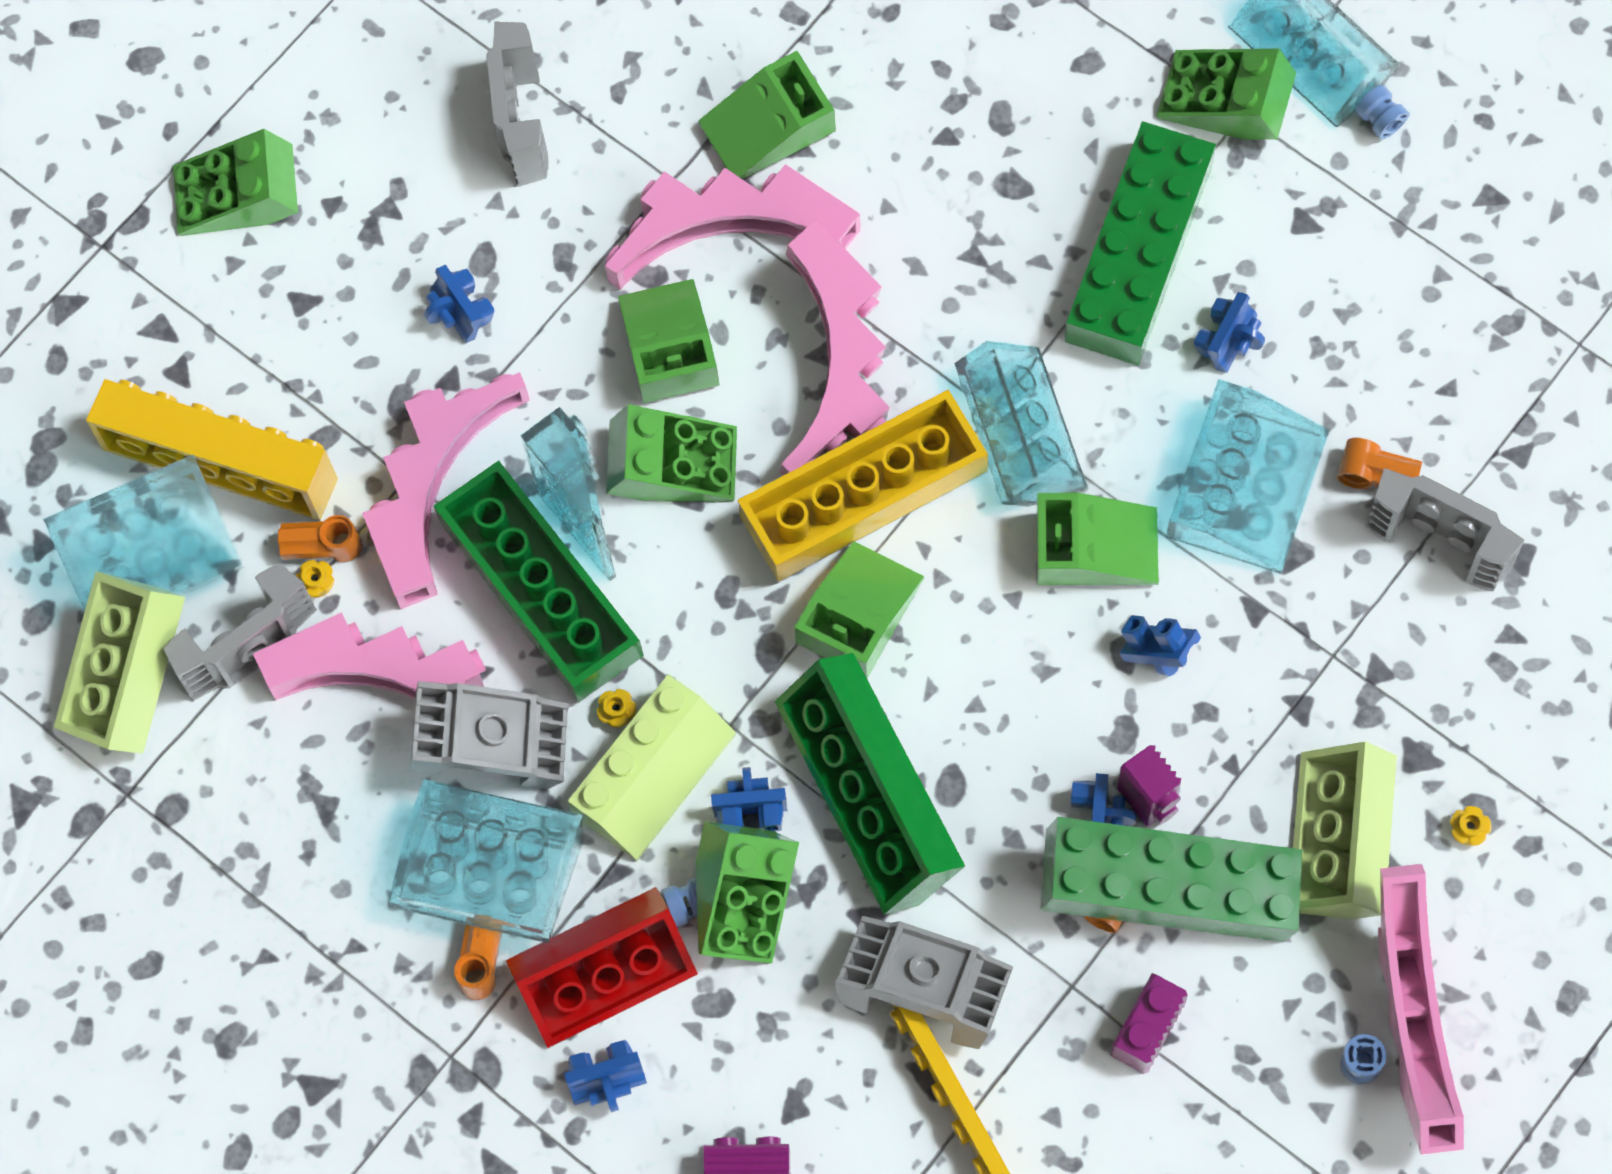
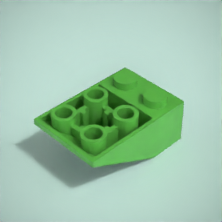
M1279 48L1175 50L1156 116L1161 120L1243 140H1278L1296 77V71Z
M798 50L763 67L698 120L699 125L725 168L741 179L836 132L835 110Z
M265 128L173 165L177 232L180 236L269 225L298 213L293 144Z
M694 278L618 296L643 403L720 385L717 364Z
M631 404L626 405L610 419L606 494L641 501L733 502L735 500L737 426Z
M1078 492L1037 493V585H1159L1157 507Z
M853 541L814 592L794 627L796 644L824 658L854 653L868 679L923 582L924 576Z
M704 822L695 862L698 953L700 955L764 963L773 962L800 842L775 831Z

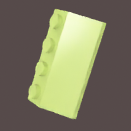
M95 571L53 728L108 750L143 753L169 660L164 647L176 634L185 597L156 586Z
M668 674L569 798L568 804L571 813L635 861H638L735 737L736 732L699 695Z
M1366 741L1301 752L1293 848L1302 849L1300 914L1344 919L1381 916L1380 868H1387L1389 865L1397 755Z

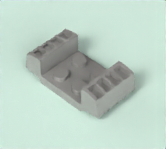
M495 21L493 47L486 53L493 123L502 157L511 163L517 187H521L546 179L548 176L549 155L541 120L521 121L518 118L517 107H519L517 85L540 83V76L526 23Z
M1386 468L1383 470L1366 525L1376 535L1390 542L1405 516L1412 520V523L1418 529L1427 533L1436 532L1446 537L1455 548L1465 552L1471 550L1477 553L1466 582L1489 591H1494L1512 570L1525 539L1501 524L1497 512L1424 475L1411 478Z
M279 563L269 567L255 576L269 604L252 610L245 617L244 623L232 632L226 631L218 635L212 641L211 647L203 652L185 628L164 647V651L176 676L193 701L217 688L230 689L259 667L253 653L296 634L297 629L317 611L304 583L282 564Z
M418 681L415 694L410 770L437 775L445 766L519 776L520 786L550 789L564 782L569 703L544 699L536 694L462 683L442 684Z
M862 916L835 985L839 1003L866 1014L872 998H876L953 1024L951 1043L980 1049L989 1035L1014 966L986 955L979 947L901 921L890 923Z

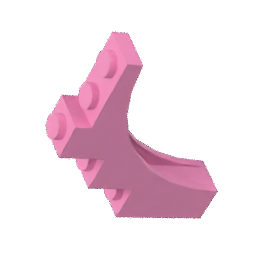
M786 164L777 174L772 173L768 176L761 191L724 168L717 177L712 176L705 183L701 196L664 171L656 181L651 180L643 189L640 200L644 217H639L634 222L629 231V237L621 246H615L609 252L605 260V269L608 282L621 290L642 268L666 252L691 241L719 234L744 232L781 235L795 239L816 219L846 249L861 231L860 213Z
M817 219L788 244L786 256L804 278L819 308L827 341L828 371L826 387L820 409L801 443L781 464L779 473L782 476L818 458L826 450L831 451L843 445L849 438L845 434L847 431L853 438H856L886 422L884 418L890 409L881 397L860 377L864 375L868 379L884 363L880 358L883 356L886 346L857 317L860 315L864 319L879 305L880 302L877 298L882 286Z
M520 372L514 375H500L494 378L490 384L478 389L469 388L462 390L447 401L442 389L438 388L436 390H422L414 394L410 400L404 402L420 443L413 446L411 444L401 445L395 448L390 455L383 457L399 499L379 501L372 505L370 510L362 513L400 609L438 595L430 568L428 537L432 509L439 489L457 456L481 430L501 415L530 401Z
M342 612L253 653L275 700L303 690L332 685H369L400 692L415 699L418 681L442 684L462 683L484 687L480 673L486 671L478 651L474 649L469 652L463 640L429 656H425L416 635L408 638L403 626L365 643L356 622L348 625Z
M1423 864L1380 868L1381 927H1378V957L1389 992V1026L1399 1054L1400 1092L1421 1155L1464 1150V1115L1449 1065L1432 966L1427 913L1426 873Z

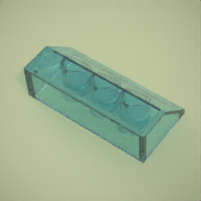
M1247 0L1228 26L1251 49L1279 48L1296 71L1293 88L1335 127L1341 126L1355 114V108L1359 101L1373 88L1385 85L1400 65L1396 59L1331 0Z
M986 340L954 363L959 376L960 386L964 391L971 411L972 422L976 426L980 441L988 453V464L995 482V489L1003 505L1029 507L1037 504V493L1080 492L1088 488L1039 347Z

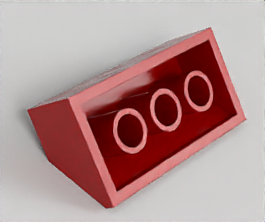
M656 887L505 960L547 1048L698 975L673 917Z

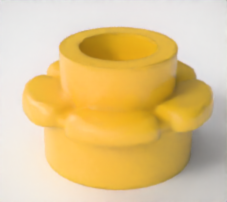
M306 561L300 566V572L296 574V577L304 583L308 594L312 598L323 597L329 593L335 580L332 576V567L325 561ZM317 575L318 580L312 581L311 577Z
M616 689L614 692L610 690L604 692L598 699L599 707L596 709L599 720L614 728L628 724L636 713V703L631 700V694L623 689ZM616 704L620 706L618 711L612 709Z
M1466 806L1462 811H1455L1450 820L1452 836L1463 845H1480L1486 840V834L1491 832L1492 824L1490 818L1484 816L1483 811L1475 806ZM1471 822L1475 827L1469 829L1467 823Z

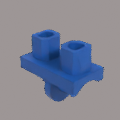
M446 264L436 268L435 274L437 279L430 287L431 293L426 296L430 305L426 308L424 317L430 324L442 322L446 329L454 326L465 344L475 340L478 329L492 321L495 312L494 307L488 298L485 297L470 301L467 295L474 292L476 284L467 268L451 272Z
M1237 292L1234 300L1216 298L1211 308L1210 316L1213 323L1220 324L1217 332L1203 328L1198 332L1194 340V346L1198 354L1212 359L1218 371L1228 373L1237 354L1245 356L1248 349L1260 350L1265 343V337L1258 331L1262 322L1256 318L1258 316L1257 312L1248 304L1250 299L1248 294Z
M1132 615L1121 630L1126 644L1119 654L1124 662L1152 664L1159 675L1172 676L1178 671L1179 667L1186 665L1190 648L1194 644L1199 643L1202 637L1197 629L1182 628L1177 619L1164 618L1154 626L1149 625L1144 616Z
M751 767L742 768V780L727 781L728 793L711 794L714 818H718V823L743 827L742 815L759 814L760 829L775 832L782 831L783 811H788L785 788L769 789L768 777L752 779Z
M1096 773L1095 781H1074L1072 783L1071 807L1093 809L1092 821L1131 826L1136 823V813L1125 809L1126 798L1124 796H1114L1112 808H1107L1108 774Z
M627 1040L611 1043L606 1048L609 1060L593 1064L590 1053L582 1052L569 1056V1072L564 1073L574 1105L590 1101L591 1106L608 1102L611 1113L619 1111L617 1098L632 1094L631 1088L647 1084L638 1052L632 1051Z

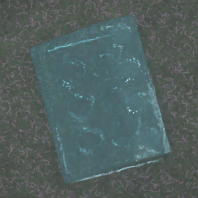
M1218 379L1169 518L1166 537L1282 574L1330 430L1256 390Z
M559 406L520 435L537 494L607 579L612 581L616 578L596 483L599 476L592 467L596 463L589 453L592 447L585 438L588 432L577 416L573 414L568 417Z
M194 455L43 519L84 612L95 571L156 586L183 595L245 568Z
M424 779L411 811L388 906L549 943L583 845V815Z

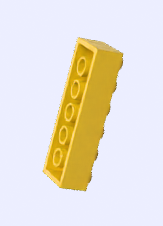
M104 379L86 419L87 424L104 451L321 521L338 481L326 450L320 443L314 440L303 438L300 442L288 438L283 431L277 428L267 426L263 430L251 426L250 422L236 415H228V418L219 416L202 404L192 403L191 406L179 403L170 394L161 391L151 394L142 391L138 385L120 379L118 383Z
M949 389L741 497L737 500L740 518L776 580L779 582L848 546L853 541L865 537L988 471V453Z

